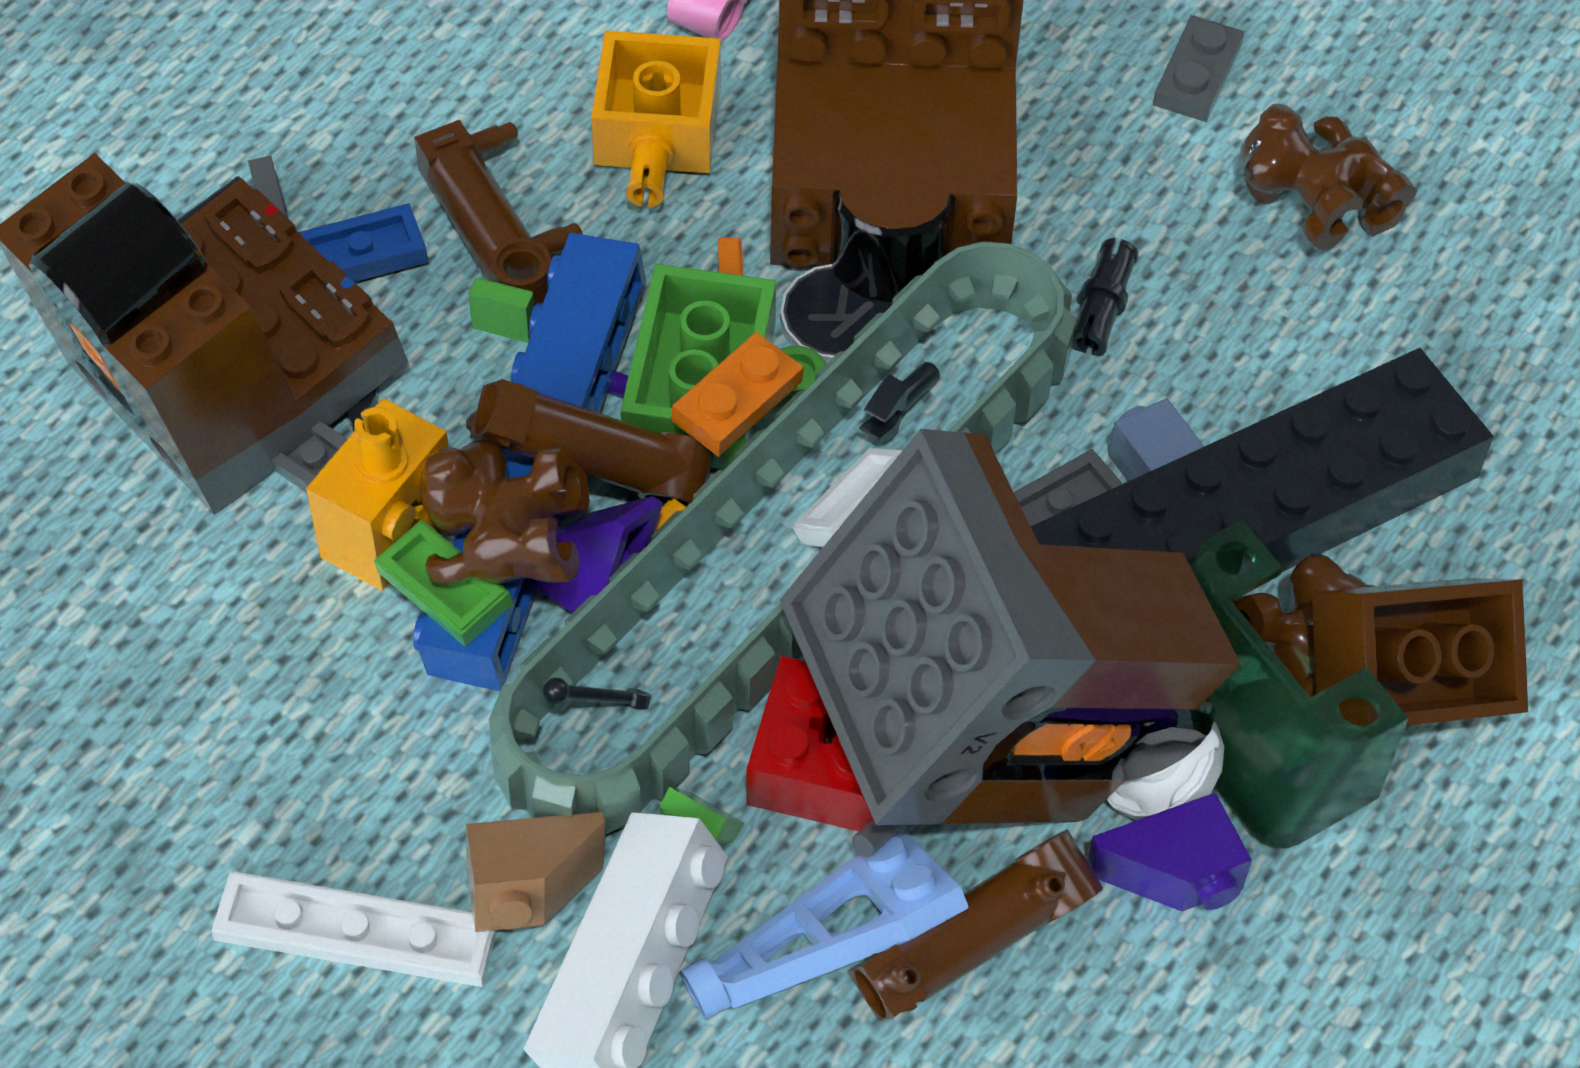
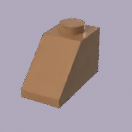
M593 812L573 814L572 817L559 815L466 824V869L475 932L543 926L603 870L605 834L603 813Z

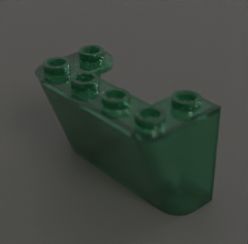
M1243 520L1211 536L1201 544L1189 565L1241 663L1200 705L1216 723L1224 744L1222 772L1214 787L1257 840L1272 848L1287 849L1301 844L1379 799L1409 718L1366 667L1310 698L1232 602L1280 576L1283 567ZM1244 553H1246L1253 561L1254 567L1248 573L1239 575ZM1351 697L1365 699L1375 707L1378 719L1373 724L1367 726H1356L1342 717L1339 711V704Z

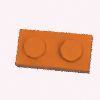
M755 332L672 405L671 421L719 457L802 382L804 367L758 332Z

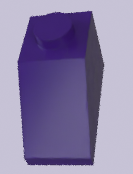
M651 496L589 512L564 528L557 527L556 540L559 543L573 541L578 550L580 563L577 576L572 581L567 582L536 580L535 588L573 613L590 595H598L610 583L609 578L633 553H640L651 543V536L654 534L663 502Z
M1215 792L1092 836L1087 862L1098 880L1183 912L1202 904L1206 910H1214L1234 901L1244 888L1252 859Z

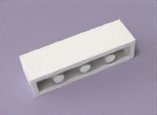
M631 812L524 1046V1051L540 1068H638L642 1064L649 1039L663 1007L671 998L674 981L689 947L696 940L700 921L715 887L722 880L724 866L728 859L727 854L700 818Z

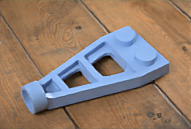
M903 831L892 837L872 857L859 855L846 862L716 960H707L704 957L680 970V975L700 1014L705 1020H708L730 1007L735 1009L872 956L873 953L885 951L895 944L906 943L963 912L969 906L961 886L906 831ZM861 895H866L882 912L873 921L841 933H830L822 925L824 919L848 900ZM801 933L812 943L811 946L770 962H765V960Z

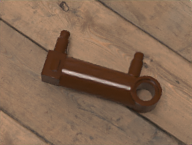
M459 119L415 136L418 170L432 193H435L487 280L532 291L534 294V305L536 303H543L548 292L547 278L551 263L550 255L564 249L569 232L582 235L583 233L578 224L572 223L564 227H555L531 237L484 163L481 155L502 148L506 143L517 139L518 131L515 124L508 122L500 126L494 125L470 134Z
M505 379L483 385L477 410L471 413L466 420L467 429L471 432V439L489 440L498 444L501 449L509 448L511 451L535 458L541 449L565 445L571 451L575 462L583 468L587 476L638 492L641 499L654 496L663 502L662 507L673 498L687 507L693 501V494L707 482L714 455L713 452L693 437L669 432H654L539 393L537 390L525 387L521 383H513Z
M1066 829L1013 860L1007 867L965 892L964 896L969 906L968 909L906 943L895 944L885 951L873 953L872 956L865 958L862 962L850 968L848 972L879 1021L891 1019L900 1013L914 1010L917 1008V1002L926 1001L1043 925L1054 921L1087 902L1104 888L1069 830Z

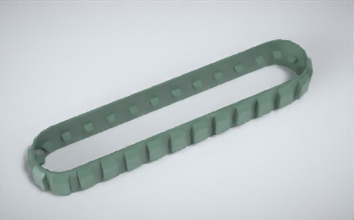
M980 242L958 247L941 259L934 261V264L923 275L915 276L893 298L892 306L885 313H878L854 336V343L846 351L838 352L815 375V381L806 390H799L775 414V421L767 429L758 430L735 453V460L725 470H718L693 494V501L683 511H676L651 536V543L640 553H633L609 578L610 583L598 595H590L564 621L565 627L553 639L547 638L520 664V672L513 683L502 686L489 717L492 741L490 749L494 778L510 807L513 809H526L533 818L559 815L572 817L573 814L602 812L605 819L606 835L625 826L631 812L642 813V810L653 799L663 800L669 787L675 788L690 773V760L696 754H708L733 728V715L739 709L750 710L771 688L780 657L784 656L798 660L803 655L781 603L635 753L611 769L588 775L557 773L542 766L534 751L525 753L520 746L524 740L534 739L540 720L556 705L548 702L543 694V687L546 682L551 678L558 677L564 679L568 685L575 686L936 325L954 313L975 308L1006 311L1024 319L1036 330L1030 348L949 430L985 434L996 454L1012 437L1013 424L1015 422L1028 421L1049 399L1051 384L1063 380L1072 351L1077 318L1070 313L1072 294L1055 271L1032 252L1013 244Z

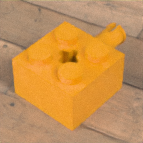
M605 30L591 116L594 165L631 168L626 196L632 204L639 207L643 206L644 190L646 187L650 189L648 208L662 203L665 194L666 170L710 173L721 89V39Z
M384 398L375 407L361 412L363 421L356 418L355 431L306 488L320 558L381 591L390 582L378 573L374 560L421 519L433 528L432 519L421 502L419 493L420 477L427 458L433 453L449 447L447 431Z

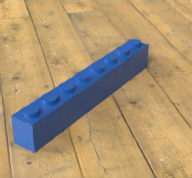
M569 232L561 256L554 255L551 260L547 278L548 292L544 302L536 303L533 308L529 326L530 340L526 351L518 352L515 356L511 371V382L521 383L525 387L537 390L539 393L600 413L646 284V276L640 244ZM509 448L502 449L507 462V478L522 477L531 473L535 458L511 451ZM564 514L553 517L558 521L557 527H560ZM470 531L465 534L454 535L455 541L453 545L461 552L464 539ZM523 577L507 583H499L510 592L513 605L466 647L424 611L421 612L414 628L413 646L415 650H419L427 675L501 691L538 590L535 588L536 580Z

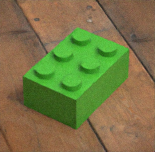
M655 264L621 406V420L654 432H669L690 436L671 421L672 405L755 332H758L772 343L776 321V280ZM755 425L719 457L714 454L711 468L726 469L735 460V453L753 436Z

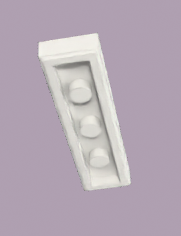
M230 871L211 933L214 941L483 987L497 930L475 932L473 913L468 911Z

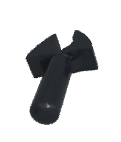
M923 362L903 381L889 374L864 408V411L872 415V417L859 427V430L881 442L893 440L898 434L904 412L939 381L940 372L933 363Z

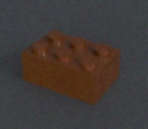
M1465 578L1312 592L1318 726L1376 730L1528 712L1523 579Z

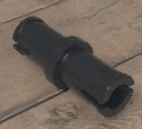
M1115 238L1106 239L1102 243L1092 278L1087 279L1082 285L1079 295L1082 306L1076 321L1072 348L1076 351L1086 353L1092 339L1095 341L1092 355L1102 356L1107 350L1108 339L1116 316L1121 315L1125 311L1129 297L1126 287L1133 266L1137 262L1139 252L1132 243L1123 239L1120 240L1116 256L1112 254L1116 244Z

